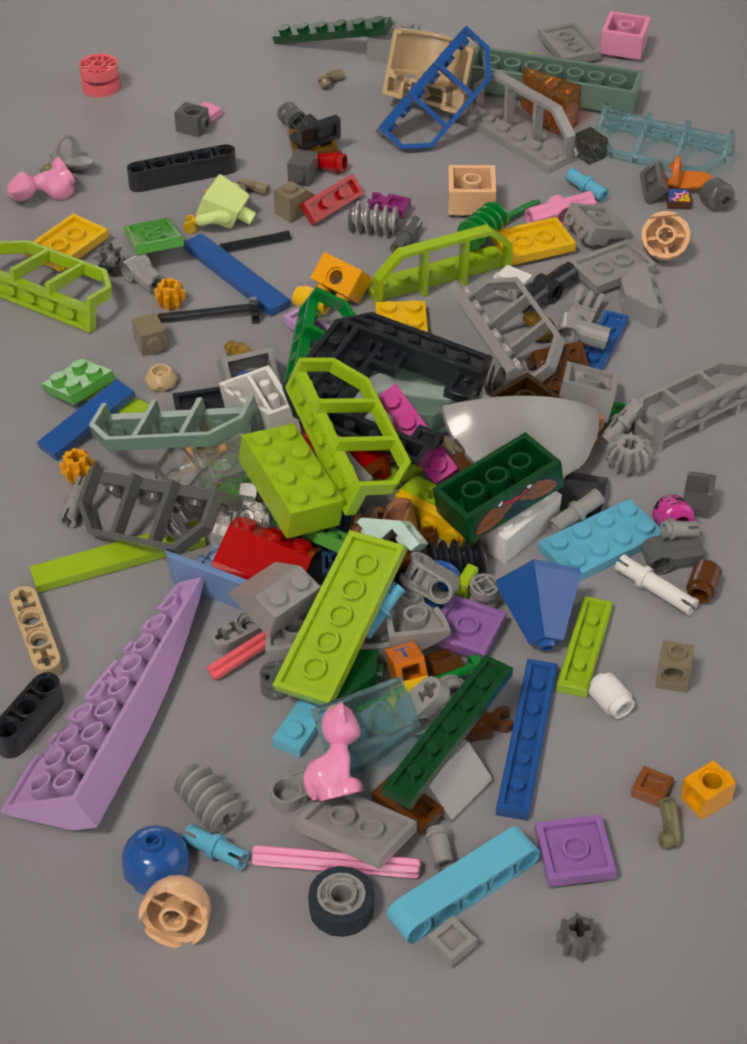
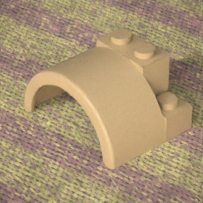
M395 28L382 94L402 99L454 37L423 30ZM470 42L462 51L457 49L453 53L455 59L447 67L467 88H469L477 49ZM438 71L441 75L432 85L428 83L424 87L426 93L422 96L421 100L427 105L455 114L468 97L444 74ZM405 74L416 75V77L409 80L405 77ZM468 107L464 110V112L461 115L467 114Z

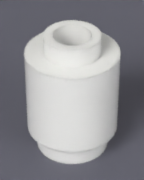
M600 673L590 682L589 695L609 716L621 719L631 712L635 705V702L632 700V694L613 673Z

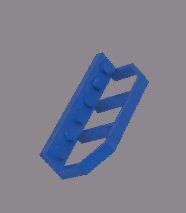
M466 25L389 113L375 132L381 137L385 135L400 150L434 147L491 80L490 47ZM467 37L471 38L483 50L485 79L474 92L468 89L447 69L455 59L453 53L457 49L462 51L469 43ZM438 71L444 74L468 97L447 123L421 100L422 96L426 93L424 87L428 83L432 85L441 75ZM412 101L442 127L441 131L430 143L402 144L391 134L397 127V124L394 122L400 116L404 118L412 109L409 106Z

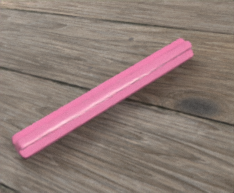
M255 845L252 850V864L259 866L320 871L332 867L345 866L353 867L368 875L418 878L420 874V859L392 856L378 869L344 852L265 845Z

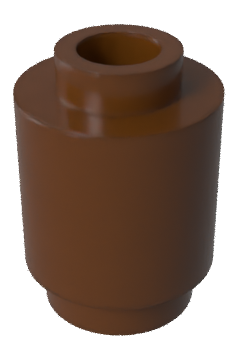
M711 560L697 561L693 566L686 586L687 594L697 598L700 604L708 603L715 597L722 577L721 567Z

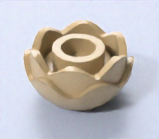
M166 364L153 365L145 375V383H147L148 388L159 393L174 388L176 381H178L175 370Z

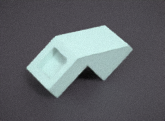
M360 518L357 521L362 528V534L387 541L397 534V542L405 545L407 551H421L428 545V542L410 521Z

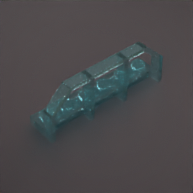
M606 102L595 128L596 135L610 158L647 167L656 160H659L664 165V170L673 172L669 168L670 161L639 155L645 138H650L653 141L669 142L677 146L672 162H675L677 155L681 157L685 146L694 148L697 151L705 150L720 155L698 167L682 164V171H703L708 173L726 164L728 156H733L735 150L734 130H731L729 135L692 128L691 121L688 120L685 126L653 119L652 112H648L646 117L610 110V103ZM603 127L612 132L620 131L638 137L633 153L613 149L602 131Z

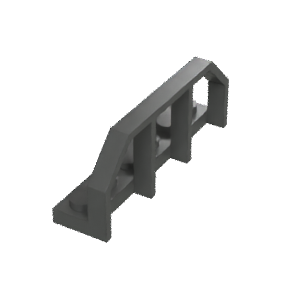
M90 466L77 504L86 530L92 536L182 554L213 531L218 513L226 514L227 510L239 512L243 501L217 486H212L211 489L183 485L173 479H168L167 482L147 479L131 472L130 475L104 472L94 466ZM99 483L106 486L105 491L121 496V493L124 492L110 532L99 529L91 506ZM142 496L160 503L148 539L124 535L136 499H141ZM184 503H188L187 505L192 508L204 510L200 523L172 544L162 542L174 505L182 507Z

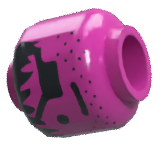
M676 494L662 497L653 507V520L659 527L662 521H666L668 518H673L675 521H694L695 519L694 510L681 496Z

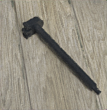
M249 297V303L158 314L159 320L166 322L251 312L252 324L260 323L257 297Z

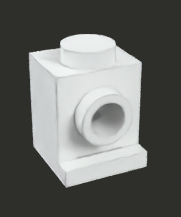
M506 265L493 277V279L518 277L527 289L532 284L531 274L510 265ZM520 289L496 290L495 294L514 302L516 297L523 292Z

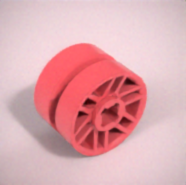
M98 53L88 55L80 60L81 84L85 94L92 97H107L119 91L121 87L118 61L114 56Z

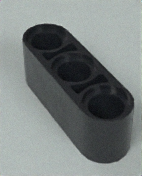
M50 672L38 674L1 714L0 755L2 757L10 759L20 756L62 708L64 698L57 675Z

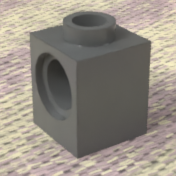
M184 102L174 112L176 132L199 138L210 127L211 121L207 107Z

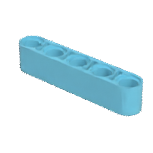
M513 826L398 898L388 908L386 917L407 943H415L433 932L450 917H456L528 870L537 862L541 852L519 827Z

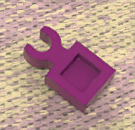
M373 192L372 199H367L371 210H373L375 204L379 205L381 211L385 205H388V210L391 213L394 206H397L399 218L401 219L411 207V198L390 193L385 197L379 192Z

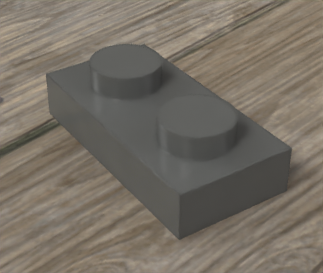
M656 160L640 172L643 196L649 204L662 198L668 192L664 165L659 160Z

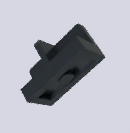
M310 113L306 116L307 124L297 127V132L290 134V139L301 150H306L341 138V118L335 114L317 120Z

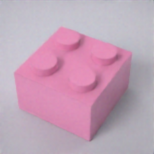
M610 11L601 33V54H606L609 57L619 56L626 57L629 60H640L648 41L651 17Z

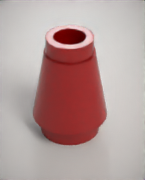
M336 151L318 154V169L337 174L346 171L348 157L345 153Z

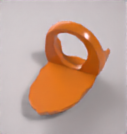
M677 155L675 162L669 164L673 174L668 179L667 186L697 191L713 176L703 171H682V158Z

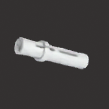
M626 554L619 558L623 561V564L617 561L615 570L635 581V585L640 589H648L684 612L687 616H690L694 610L685 603H688L695 609L697 608L699 603L697 598L690 596L653 573L654 570L651 567L640 565Z

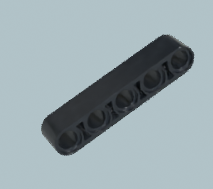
M222 144L132 162L127 165L129 189L133 192H144L218 177L219 174L223 176L232 174L237 169L235 147L229 144Z

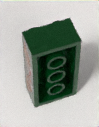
M524 432L433 487L437 513L472 544L564 486L562 464L556 456Z

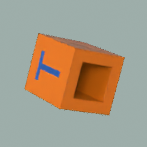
M414 641L384 649L389 674L395 684L428 675L424 655Z

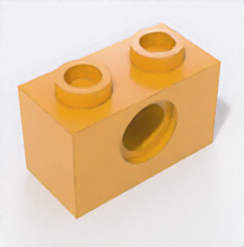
M326 252L323 253L310 277L318 283L317 287L329 293L330 291L335 292V296L348 301V303L351 300L359 304L372 280V277L364 271Z

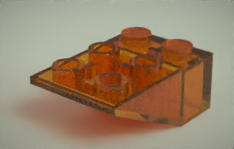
M524 66L522 83L561 105L572 128L577 126L582 85ZM521 96L520 106L533 116V102ZM544 109L543 127L562 135L552 113Z

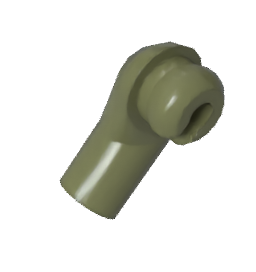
M665 797L659 800L664 831L658 833L657 840L660 847L667 850L671 847L676 848L679 846L682 836L676 799Z

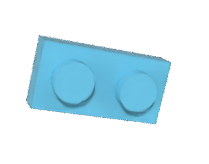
M299 699L272 737V746L301 758L320 730L322 716L328 708Z

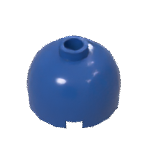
M152 825L136 831L128 839L122 852L124 879L134 886L136 892L143 895L146 894L156 881L169 875L188 877L191 868L189 851L185 841L180 834L166 826Z

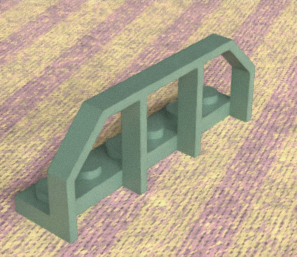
M254 395L248 396L243 407L206 409L201 397L196 399L191 410L160 411L157 400H152L146 411L139 413L111 414L107 403H102L89 424L93 437L108 451L209 447L230 437L264 430ZM103 426L105 427L107 434L102 430Z

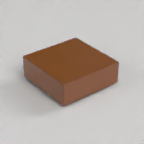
M643 766L631 790V797L660 808L659 800L668 796L673 786L674 778Z

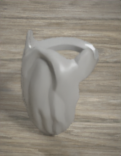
M70 134L60 135L54 142L53 153L49 154L52 160L59 157L67 169L73 171L88 169L95 161L93 158L80 156V146L77 140ZM64 139H70L73 144L71 146L72 155L67 159L64 158L60 151V145Z

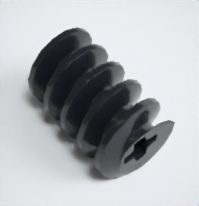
M464 538L461 547L456 539H452L449 548L445 540L439 541L438 548H436L432 540L428 541L426 554L433 560L451 563L458 569L460 575L467 564L476 567L480 566L483 574H487L486 544L483 546L480 539L473 542L471 546Z

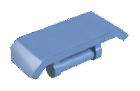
M165 550L169 572L175 585L181 581L202 577L205 582L201 595L243 610L229 596V593L247 581L246 579L212 567L213 560H210L207 556L199 555L194 561Z

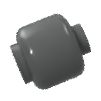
M715 177L703 184L699 195L704 205L713 211L719 212L726 210L732 204L735 193L730 184L721 178Z

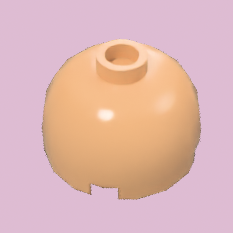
M661 211L653 214L642 228L641 241L643 248L650 257L658 261L676 259L685 251L689 244L690 229L688 223L675 212Z
M169 875L156 881L148 889L141 902L138 917L139 921L142 918L146 926L144 930L146 934L159 944L177 948L181 947L182 944L180 942L188 943L192 941L191 945H193L206 933L211 916V903L206 890L199 882L183 875Z

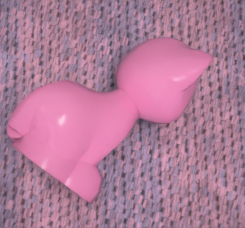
M56 157L51 163V170L38 173L33 178L25 172H18L8 183L7 193L9 198L20 202L33 197L36 190L45 191L53 199L65 200L73 194L75 188L73 184L76 181L64 162L59 157Z
M340 702L330 706L322 716V734L324 739L330 744L329 749L325 754L313 759L308 764L303 776L306 793L312 800L319 802L364 791L361 781L358 778L351 777V759L348 745L360 737L361 729L352 710Z

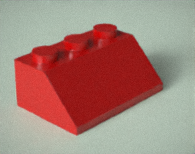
M236 516L228 526L211 566L246 580L274 562L301 566L309 574L318 548L313 547L310 542L304 539H286L281 530L260 526L249 517Z

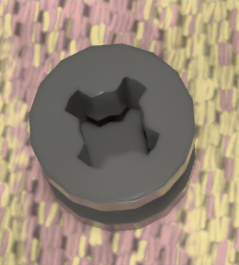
M270 661L260 669L261 692L269 700H282L288 696L287 694L275 691L272 685L283 664L281 661Z

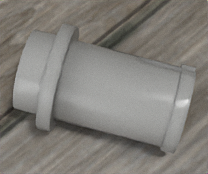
M668 518L666 521H662L660 534L668 541H673L675 538H698L700 529H693V527H699V523L697 521H675L673 518Z
M444 825L429 827L424 837L425 843L431 849L434 868L438 871H442L455 863L449 843L451 834Z

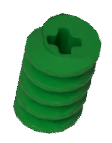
M493 201L486 202L476 212L472 213L470 217L460 223L457 232L486 224L496 231H500L509 222L508 213L499 203ZM491 236L470 241L469 250H477Z

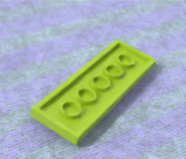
M349 530L272 684L275 691L327 708L334 705L407 552L405 545Z

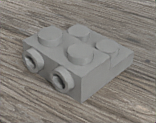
M571 203L564 218L565 224L571 226V229L576 232L577 237L583 239L582 241L592 247L596 245L606 246L609 239H629L632 232L608 206Z

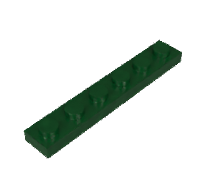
M376 16L370 19L356 18L346 21L339 19L334 22L319 21L310 24L303 22L298 25L283 24L278 27L272 38L274 44L383 36L387 35L393 23L391 17Z
M485 654L384 783L382 795L411 810L513 675V667Z

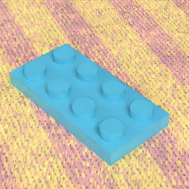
M629 498L582 522H578L538 541V550L550 563L579 568L581 571L580 582L615 565L617 561L621 562L619 558L624 554L631 557L641 552V545L646 539L653 536H662L660 534V527Z

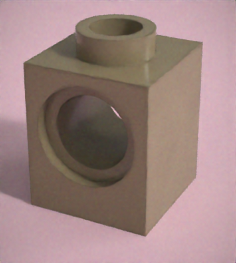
M662 641L655 688L687 693L694 645Z

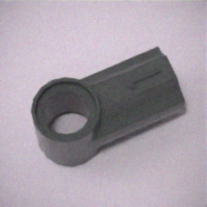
M653 536L646 539L641 545V551L646 564L654 570L653 573L656 575L665 574L674 566L694 564L704 558L703 544L700 538L666 542L663 537Z

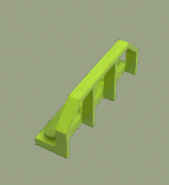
M486 224L400 247L390 255L374 274V278L366 289V293L375 304V302H383V300L418 290L423 297L428 296L429 287L454 280H459L463 286L468 285V276L501 267L504 268L506 265L512 266L513 244L508 238ZM491 236L503 244V252L496 245L469 252L470 241ZM460 244L459 255L429 263V252ZM419 255V266L392 273L403 259Z
M30 240L0 241V255L26 253L33 255L10 268V273L0 270V298L91 333L96 330V307L112 298V286L106 269ZM47 262L68 269L45 282V287L21 278ZM83 275L99 280L103 285L102 289L86 298V303L56 292Z
M299 358L285 387L322 467L345 500L343 505L344 514L356 515L366 495L392 494L411 460L368 377L335 358ZM307 372H330L359 389L363 398L319 399ZM371 412L383 436L338 437L327 413ZM390 450L399 470L393 480L359 481L345 451Z

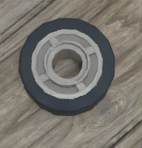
M337 866L328 868L318 874L310 884L308 894V906L312 922L319 930L330 936H350L366 928L373 918L374 890L371 881L363 872L353 867ZM337 900H346V902H343V903L336 902V901H337Z

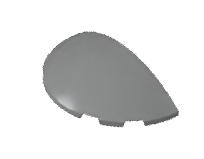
M503 396L463 401L444 405L441 408L451 439H457L465 450L464 456L472 464L526 432L561 461L563 479L574 470L577 471L585 463L597 440L599 430L598 409L577 401L562 398Z
M404 587V594L401 595L389 612L391 616L383 620L371 638H365L360 650H378V663L387 662L384 649L414 641L420 651L451 635L449 624L438 607L432 608L424 601L423 595ZM309 610L271 637L266 636L265 652L267 656L281 661L285 660Z

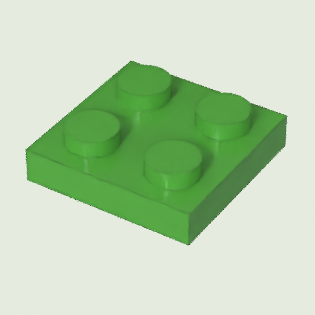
M82 358L73 361L71 366L63 371L52 374L50 379L42 383V386L46 393L75 405L115 380L112 370Z

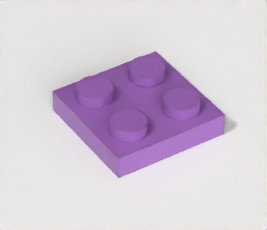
M454 594L441 610L449 624L451 635L434 645L444 649L449 648L455 653L466 657L478 654L482 659L485 654H488L506 622L507 612Z
M601 814L535 822L534 831L541 852L540 856L548 887L616 879L617 870Z

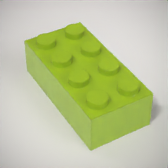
M294 423L241 436L238 460L286 539L340 525L345 500Z

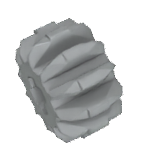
M619 432L618 436H611L605 450L608 467L614 468L616 474L623 472L626 476L629 473L638 476L640 471H647L653 455L650 440L643 439L642 434L633 435L632 432L627 435Z

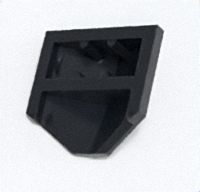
M572 472L563 479L564 486L556 491L561 494L560 511L562 512L568 508V504L571 501H578L593 489H597L604 498L608 478ZM603 505L587 514L586 518L600 513Z

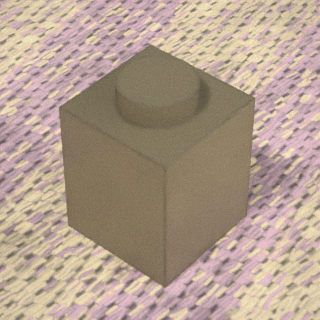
M156 313L132 318L134 339L142 356L167 350L165 329Z

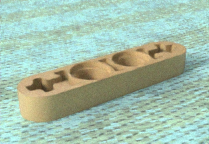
M28 586L18 587L11 592L10 602L36 675L50 672L58 676L62 671L60 654L37 593ZM26 599L29 607L24 608L21 600ZM27 619H39V622L34 625L24 624ZM37 639L47 640V643L42 646L32 645ZM48 656L50 666H45L42 657Z

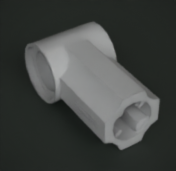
M146 254L135 255L120 263V271L123 277L128 282L135 280L149 292L154 293V288H158L157 284L162 279H166L162 273L152 266Z
M576 312L564 313L560 318L558 332L564 338L565 344L582 341L584 345L601 350L605 349L611 329L584 321Z

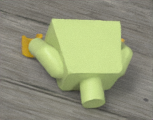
M219 174L209 189L205 190V195L197 210L196 218L193 215L186 216L183 223L184 231L187 234H191L198 230V226L201 227L209 224H217L231 229L238 219L251 225L256 212L246 207L250 197L249 194L241 189L237 183H233Z

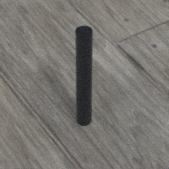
M289 230L220 243L219 246L225 251L230 252L291 240Z

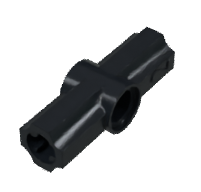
M567 261L547 275L539 273L534 278L531 287L527 290L540 307L548 301L555 303L560 299L563 290L578 279L579 272L575 269L574 264ZM529 305L526 309L522 311V313L525 314L526 311H535V309L532 305Z

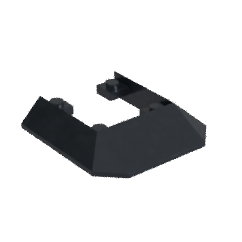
M374 312L335 319L305 357L335 358L370 378L374 371L395 378L399 371L404 368L447 384L444 388L443 397L456 402L473 400L475 395H480L493 361V356ZM307 372L319 399L355 398L360 391L330 372ZM288 378L282 385V390L292 416L300 420L285 388L289 380ZM367 412L327 413L337 435L342 437L383 436L376 422L364 418ZM420 424L411 436L395 430L411 460L410 464L431 468V460L443 444L444 434ZM378 450L393 456L390 450Z

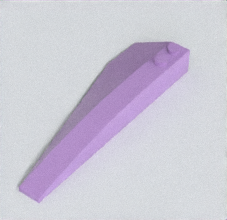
M202 577L178 582L157 607L159 614L153 616L142 625L141 630L143 634L136 642L129 641L123 648L125 655L120 662L113 660L85 694L84 698L87 702L73 709L66 717L69 723L60 734L59 732H54L47 740L50 747L43 755L37 753L29 762L0 810L4 815L71 831L96 828L137 755L171 683L205 582Z

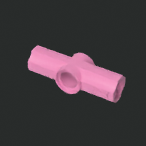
M588 191L566 198L561 195H554L547 203L525 210V219L527 223L557 217L562 225H566L564 218L570 204L596 205L594 194Z

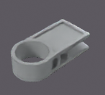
M307 766L279 777L271 784L270 798L272 806L276 810L289 813L315 801L308 796L304 789L303 776ZM285 788L293 789L298 793L295 798L290 800H281L275 796L278 791Z

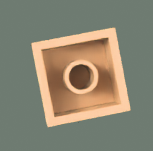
M449 165L448 215H472L486 202H496L495 165Z

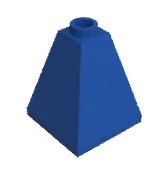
M533 559L496 580V586L528 644L538 646L539 651L556 649V644L564 640L581 576L579 568Z

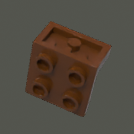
M582 341L564 344L556 372L542 382L558 395L567 361L589 367ZM550 347L532 351L526 360L528 370L539 369L545 364Z

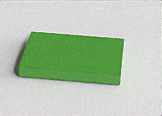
M169 218L123 227L124 235L136 255L184 246L183 237Z

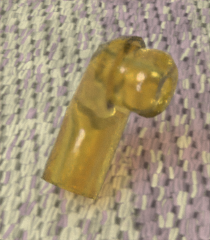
M234 340L227 341L224 345V351L227 356L254 351L248 344L236 343Z

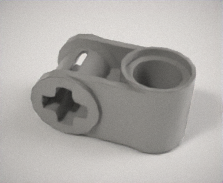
M420 552L411 553L409 566L405 573L403 572L399 576V581L402 585L437 604L447 603L460 586L457 574ZM438 582L445 583L449 588V592L442 591L438 586Z

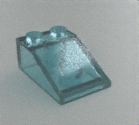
M402 676L311 709L325 753L329 749L330 744L324 739L322 734L321 722L323 714L330 706L340 702L352 710L360 726L361 735L355 742L348 745L351 759V775L368 769L422 730Z

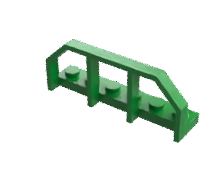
M317 286L313 289L298 310L283 384L292 374L298 359L305 358L312 349V346H310L311 340L318 341L325 333V330L314 326L320 312L317 309L318 302L339 311L342 317L356 315L348 301Z

